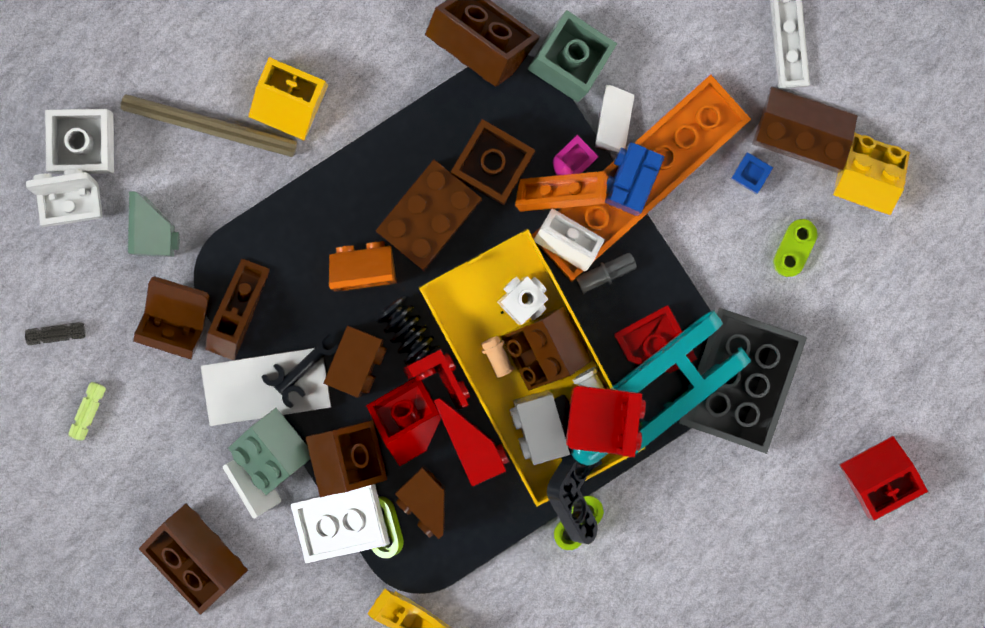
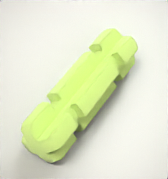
M91 382L86 390L87 397H83L74 418L76 422L71 425L68 432L70 437L79 441L85 439L88 433L87 426H91L100 403L98 400L102 399L106 388L96 382Z

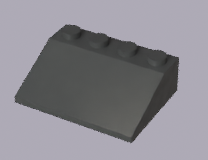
M719 308L717 315L723 322V325L709 336L697 371L700 375L704 374L715 364H721L738 352L740 347H742L751 361L745 368L680 419L679 424L767 454L807 337Z

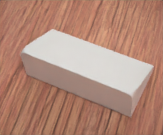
M606 85L595 148L619 152L621 147L626 148L634 94L611 85Z
M553 208L534 238L537 244L583 271H587L593 263L605 240Z
M235 460L223 466L225 473L252 518L255 519L281 503V498L276 489L265 495L262 490L253 484L250 475Z

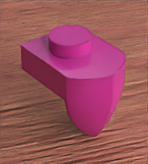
M577 135L553 158L555 174L558 176L583 173L598 156Z

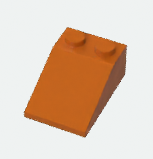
M384 241L367 243V249L355 251L354 245L337 247L335 254H329L330 289L338 292L396 284L392 247H385Z

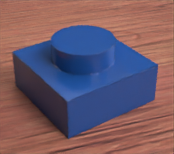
M747 152L732 175L731 180L758 194L773 167Z

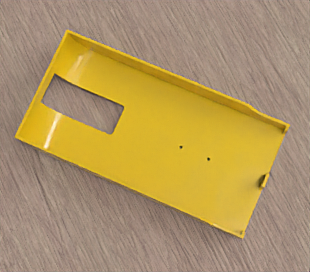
M526 229L420 286L419 289L536 507L549 501L547 486L562 459L557 458L533 465L530 458H524L518 438L524 437L522 429L516 430L510 413V409L515 407L513 400L549 390L553 394L554 399L564 394L571 404L572 390L575 386H579L574 384L573 379L593 367L597 368V375L605 389H611L613 386L531 233ZM516 276L519 279L528 276L530 280L536 277L547 289L544 294L548 300L543 304L546 310L541 315L560 307H565L592 360L571 376L528 391L505 344L502 346L514 370L499 378L496 377V373L487 355L481 351L483 349L481 344L484 341L495 336L502 340V335L521 326L497 303L506 294L503 288ZM526 293L522 295V302L525 304L528 301ZM608 453L601 459L603 464L593 468L586 480L629 457Z

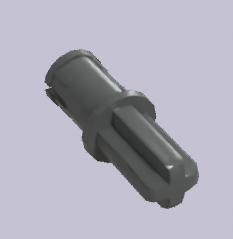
M627 253L605 264L600 262L599 267L577 276L576 279L583 294H585L587 291L607 282L609 285L612 284L611 280L635 270L637 265L633 256Z

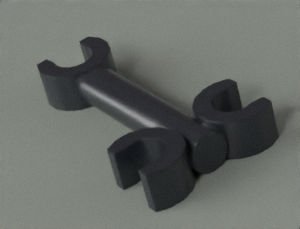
M323 333L318 337L317 347L286 376L284 368L277 363L273 365L279 373L276 380L269 379L266 374L262 376V380L266 385L274 386L282 395L283 403L287 407L292 408L294 406L289 400L290 392L296 391L301 397L306 395L302 387L295 386L294 384L325 355L336 353L339 347L338 344L330 350L325 349L323 346V341L329 336L328 333Z

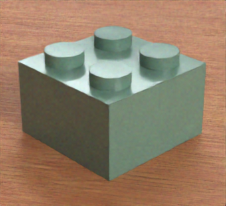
M566 10L556 21L529 65L528 70L576 102H579L591 89L617 43Z
M274 408L253 424L228 447L235 462L246 470L253 484L262 490L265 495L273 491L311 459L308 446L277 408Z

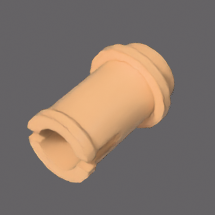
M495 336L481 344L483 347L481 351L487 355L496 373V377L499 378L512 372L514 367L511 365L502 346L505 344L504 341Z

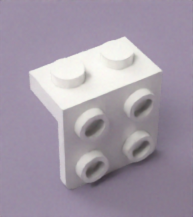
M69 169L64 171V175L52 177V174L49 173L37 174L33 176V180L26 181V188L37 196L39 220L42 227L103 218L98 182L88 173L83 172L82 169Z

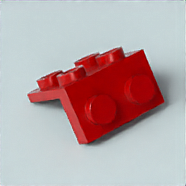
M575 386L571 395L566 438L567 447L576 450L635 457V453L640 450L642 443V433L638 432L639 419L644 418L646 402L642 400V394Z

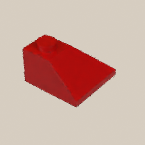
M415 378L366 405L386 447L399 466L427 450L441 420V416L423 381L417 382Z

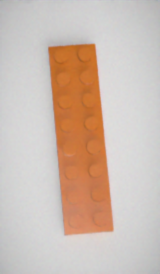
M710 74L635 142V144L665 157L643 211L639 216L632 215L607 203L561 208L558 212L605 239L594 259L595 261L744 127L751 118ZM613 161L603 171H605L607 176L614 177L619 166L615 165ZM539 229L532 234L533 239L535 238ZM537 244L571 282L583 272V270Z

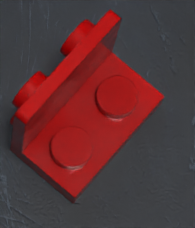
M441 349L402 369L407 379L415 377L417 382L433 375L437 370L456 409L469 405L466 400L470 397L469 392L463 381L457 382L452 371L456 370L454 362L448 353L443 355Z

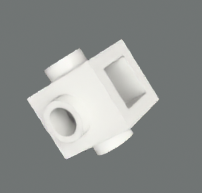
M516 276L503 288L506 294L497 301L518 325H522L529 318L534 321L546 310L543 304L548 300L544 294L547 289L536 277L530 280L528 276L521 279ZM524 293L528 296V301L525 304L522 302V295Z

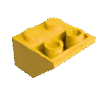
M269 57L256 86L248 117L305 141L328 84L325 80Z
M854 133L853 143L844 170L837 174L833 195L891 216L904 190L910 152L898 146H891L874 140L869 136Z

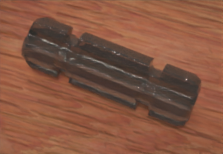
M77 322L70 323V326L62 324L41 327V330L39 328L25 330V341L27 345L41 344V342L67 341L69 338H72V340L82 339L86 335L84 323Z

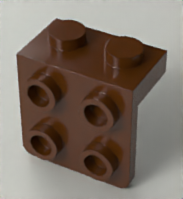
M156 276L151 277L148 283L145 311L134 333L133 342L192 360L203 336L209 295L204 291Z

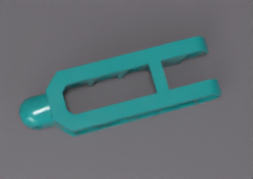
M714 310L699 318L611 388V390L638 393L675 363L691 383L687 386L689 389L673 402L664 404L665 408L649 421H643L639 424L641 427L638 429V432L642 433L640 450L750 363L751 359L740 347L738 352L724 362L715 364L704 374L700 375L687 358L686 354L723 325V322ZM571 449L573 458L583 465H593L608 454Z

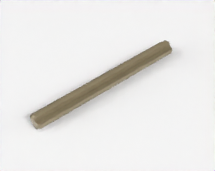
M127 94L123 96L121 101V109L126 112L289 157H294L296 153L297 142L291 139Z

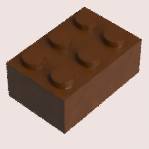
M433 160L376 229V232L425 271L480 204L482 198L436 160Z

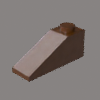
M241 259L207 333L205 350L235 360L270 269Z

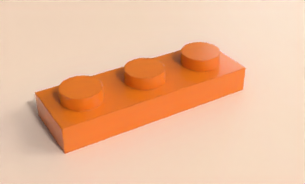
M605 171L520 179L515 206L519 211L605 204L609 177Z

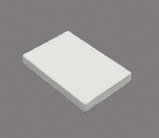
M375 484L345 493L312 498L291 504L306 563L390 544Z

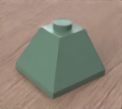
M129 191L128 254L174 257V251L179 250L180 234L175 232V226L146 196L135 191Z

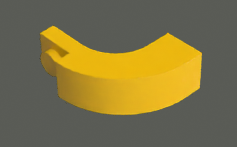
M385 588L367 613L375 621L390 628H452L411 599L396 591L393 593Z

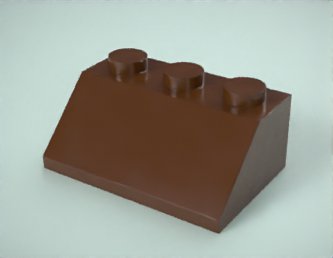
M446 0L435 8L425 36L434 41L439 47L445 49L462 64L467 65L495 87L513 75L540 38L538 34L491 0Z
M771 87L752 145L839 173L844 170L853 143L858 115Z
M187 503L170 516L139 547V550L200 615L248 571L240 558L230 551L221 541V538L203 522L199 514L192 510Z

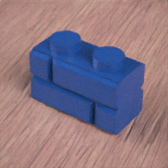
M632 142L629 143L626 149L621 147L614 161V164L619 166L614 177L608 176L605 203L632 215L639 216L643 211L665 157Z

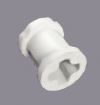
M596 367L586 370L573 379L574 384L579 386L605 389L597 375L598 370Z

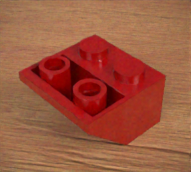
M894 436L839 464L866 516L873 521L928 492L913 462Z

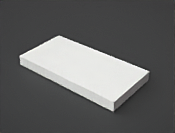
M315 348L202 365L201 372L209 425L215 426L260 419L274 408H277L282 415L331 408L328 385L323 384L326 378L324 357L294 384L295 386L302 387L306 395L301 397L296 391L290 392L289 400L294 404L292 408L287 407L283 403L282 395L274 386L266 385L263 382L262 376L266 374L269 379L276 380L279 376L278 371L273 367L276 363L284 368L286 376Z

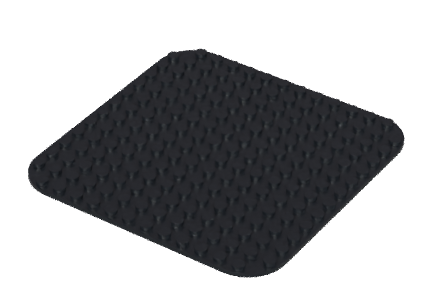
M530 55L526 56L512 76L497 87L484 80L482 76L471 68L466 67L219 228L202 246L194 267V289L204 291L209 295L206 316L211 324L241 259L270 269L235 360L316 348L317 339L323 333L329 334L323 341V346L325 349L330 350L336 344H340L347 326H352L385 340L383 347L388 349L381 365L375 364L371 375L376 376L369 393H363L362 397L357 398L328 386L331 408L283 415L306 445L307 436L372 421L373 419L366 405L413 379H407L402 370L410 365L404 363L409 353L398 354L397 352L402 342L392 344L390 340L395 332L385 334L383 330L388 322L379 324L376 321L382 313L381 310L400 297L407 296L402 306L413 305L414 308L409 313L410 317L415 315L421 317L416 323V327L427 326L422 336L433 335L434 339L429 346L439 345V347L424 357L441 349L443 355L448 353L456 367V370L452 371L457 382L463 381L470 395L466 399L469 405L456 409L437 370L436 373L422 380L433 402L435 399L442 397L492 438L496 446L502 444L509 463L504 464L506 472L471 486L441 418L427 450L399 466L386 447L374 423L387 476L386 481L375 484L378 496L388 498L393 503L404 542L402 550L390 558H381L372 549L359 552L371 570L383 582L407 593H433L453 585L558 516L550 501L536 507L419 289L420 286L526 229L532 235L542 226L551 209L519 211L515 206L519 181L504 206L464 183L480 196L482 201L425 271L376 232V229L433 160H436L451 173L482 119L535 149V154L520 179L556 176L553 158L577 135L598 156L583 173L603 171L613 162L605 149L595 148L596 134L574 100L528 70L529 65L534 59ZM648 214L598 257L587 271H583L581 274L599 267L600 262L605 264L627 253L633 256L637 268L611 280L612 284L609 285L607 282L587 291L585 294H583L577 279L575 278L571 282L537 245L612 386L616 385L640 366V364L627 360L614 333L666 305L671 309L682 332L711 311ZM380 241L385 242V247H392L396 284L338 292L330 289L329 254H335L337 247L354 245V249L357 251L367 249V243ZM708 338L693 349L697 359L691 363L696 370H698ZM335 354L324 356L326 375ZM680 368L672 373H662L638 392L642 394V400L646 402L645 415L643 419H639V424L652 419L665 408L664 404L673 402L689 389L687 386L691 383ZM563 394L555 398L554 401L566 439L570 403L566 395ZM679 419L646 445L645 449L636 453L635 457H629L584 481L579 489L583 497L597 491L690 430L691 427L679 424ZM310 459L304 464V467L317 485ZM599 460L593 468L603 464L601 460ZM423 465L445 486V530L443 536L439 539L435 535L429 538L417 525L420 521L413 512L407 515L396 503L398 497L395 494L398 489ZM389 537V541H390V544H389V545L392 546L393 541H392V539Z

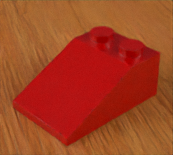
M442 397L435 399L434 403L471 486L506 472L504 464L509 463V459L502 444L496 446L492 438Z

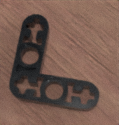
M569 449L570 455L563 458L548 483L547 496L571 540L589 545L596 538L598 525L579 489L595 464L583 465L578 463L573 458L571 449Z

